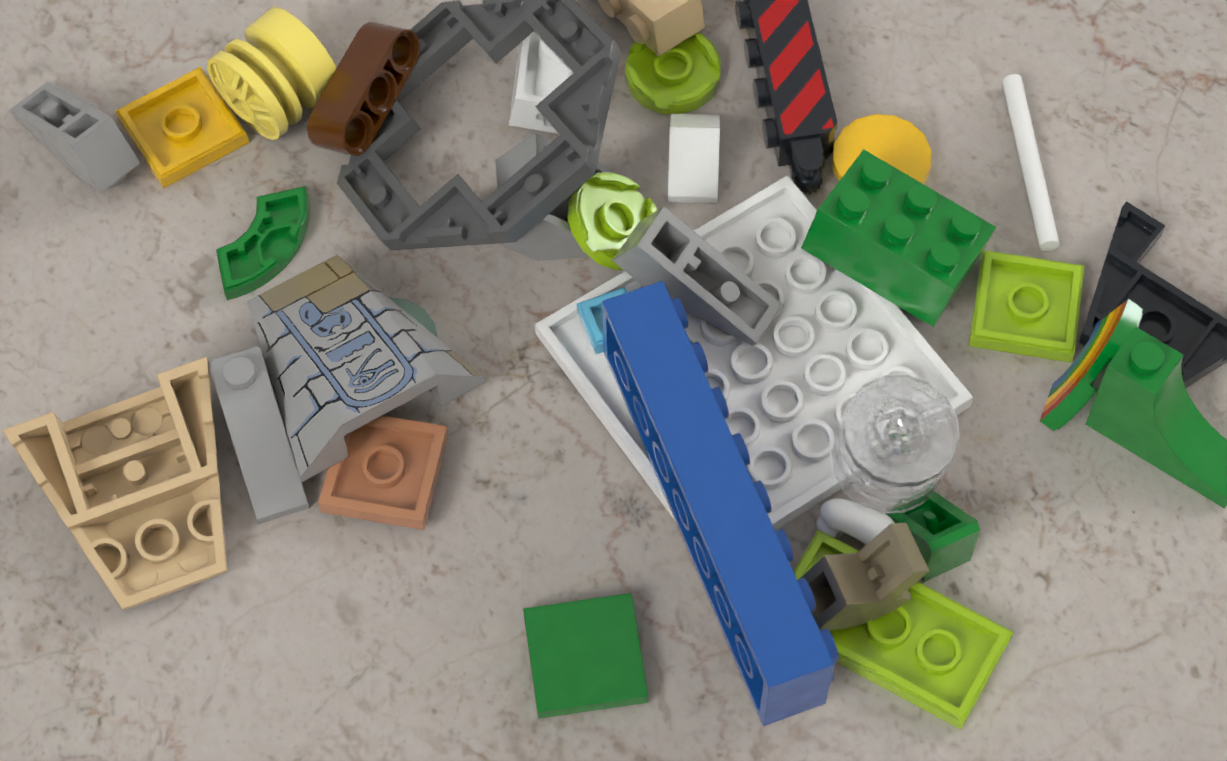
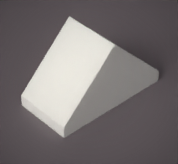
M671 114L668 202L718 203L720 115Z

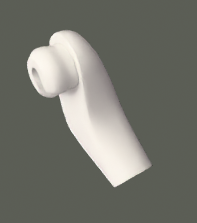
M839 498L827 500L821 506V515L816 521L817 529L824 534L839 538L844 532L865 545L889 524L895 523L883 512L857 502Z

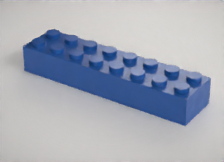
M663 281L603 300L604 355L762 726L764 727L826 704L830 683L834 681V663L839 660L835 642L828 629L819 630L812 615V611L816 610V605L810 586L804 578L797 580L789 563L793 561V552L788 537L783 529L774 530L767 514L771 512L768 493L760 480L752 481L746 465L750 464L746 444L739 433L732 435L725 420L729 418L726 400L719 387L711 389L705 376V373L708 372L707 359L698 341L691 343L685 331V328H688V319L681 300L678 297L671 299Z

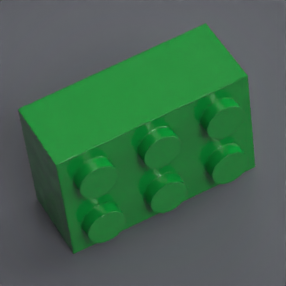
M863 149L818 208L801 249L934 327L975 267L996 226Z

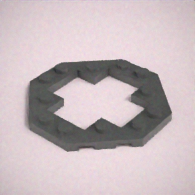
M459 0L441 2L410 29L416 33L419 39L420 53L417 63L370 147L359 156H350L349 164L341 166L337 181L338 186L364 220L390 250L514 243L522 238L595 174L621 50L614 40L575 0H483L482 4L466 6ZM534 32L573 73L535 106L559 133V136L483 202L460 175L457 174L420 206L384 162L421 130L419 125L399 102L472 39L497 64Z

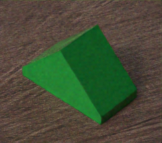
M928 489L883 510L884 514L889 516L895 523H907L929 569V572L921 578L923 582L971 561L980 532L978 521L932 489Z

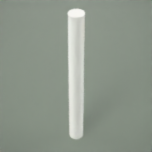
M1011 74L1006 76L1002 83L1039 248L1042 251H1052L1060 246L1024 86L1020 75Z

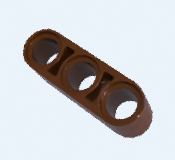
M368 22L362 25L309 116L307 133L312 144L352 156H359L366 152L417 63L420 44L416 33L409 29L375 22Z

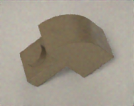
M907 523L889 524L858 553L825 555L801 578L807 581L812 591L816 610L812 611V615L819 630L826 628L828 631L865 624L902 606L912 598L908 589L925 576L929 569Z

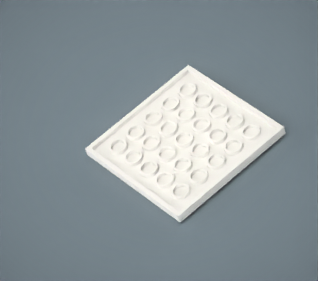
M788 175L694 230L782 304L758 343L751 346L685 311L688 319V328H685V331L691 343L698 341L703 348L708 363V372L705 373L709 385L711 389L719 387L726 400L729 418L725 420L732 435L739 433L746 444L750 458V464L746 465L752 481L760 480L768 493L771 512L767 514L774 530L784 526L971 407L973 400L970 392L897 305L801 249L817 210ZM624 271L536 323L535 331L546 349L674 519L604 352L595 355L577 313V303L623 287H626L627 292L644 287Z

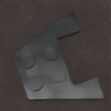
M1126 201L1118 217L1079 342L1085 346L1096 324L1126 300L1130 299L1143 309V315L1138 328L1184 355L1181 372L1186 388L1227 363V319L1139 264L1161 237L1165 225Z

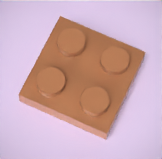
M382 415L345 435L344 438L349 457L327 469L318 502L321 513L425 530L449 436L447 426Z

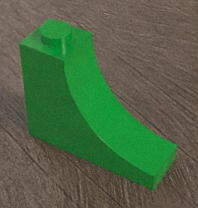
M1135 327L1107 366L1085 425L1225 509L1227 506V439L1210 425L1189 397L1181 372L1184 355Z

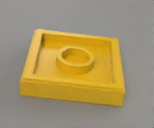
M201 67L115 111L118 121L163 189L249 143L247 133Z

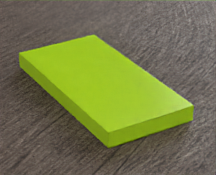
M817 530L793 570L794 575L798 580L825 555L858 553L859 551ZM916 582L908 589L912 598L892 612L859 626L829 631L838 651L839 660L836 663L962 730L1014 633L919 582Z

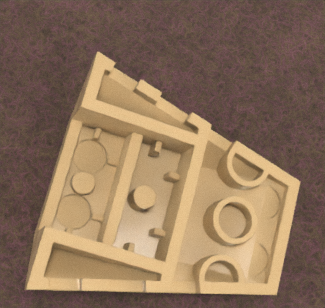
M207 357L157 374L160 387L73 419L61 422L57 415L51 412L2 430L123 611L228 572L209 362Z

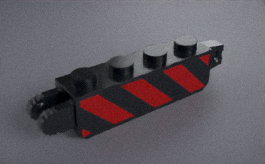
M737 0L735 2L737 24L739 29H747L749 39L744 40L747 67L756 68L758 76L757 79H753L755 103L757 108L765 107L767 119L762 120L766 149L774 148L778 167L789 165L793 183L800 191L804 192V194L816 193V190L820 189L823 181V173L821 172L822 168H824V160H827L833 152L834 135L838 122L808 0Z

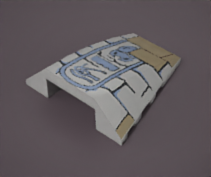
M338 255L247 301L301 482L349 457L344 438L345 435L429 390L440 407L486 383L485 376Z

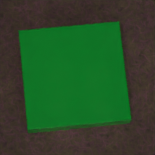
M632 593L523 608L538 719L648 703V691Z

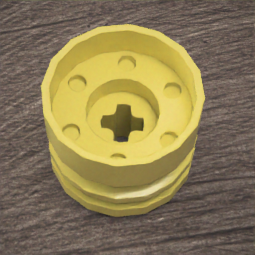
M274 6L245 29L246 41L236 38L225 45V51H220L207 60V70L210 78L225 102L250 128L270 140L279 139L288 131V124H295L302 119L303 110L301 105L307 108L315 107L336 70V65L317 37L298 18L286 10Z

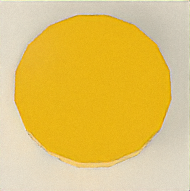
M873 114L858 118L842 129L834 143L832 171L835 178L837 176L839 181L863 149L922 184H925L929 177L931 148L925 135L911 122L895 115Z

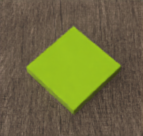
M984 250L980 259L968 346L1072 363L1075 355L1085 266Z

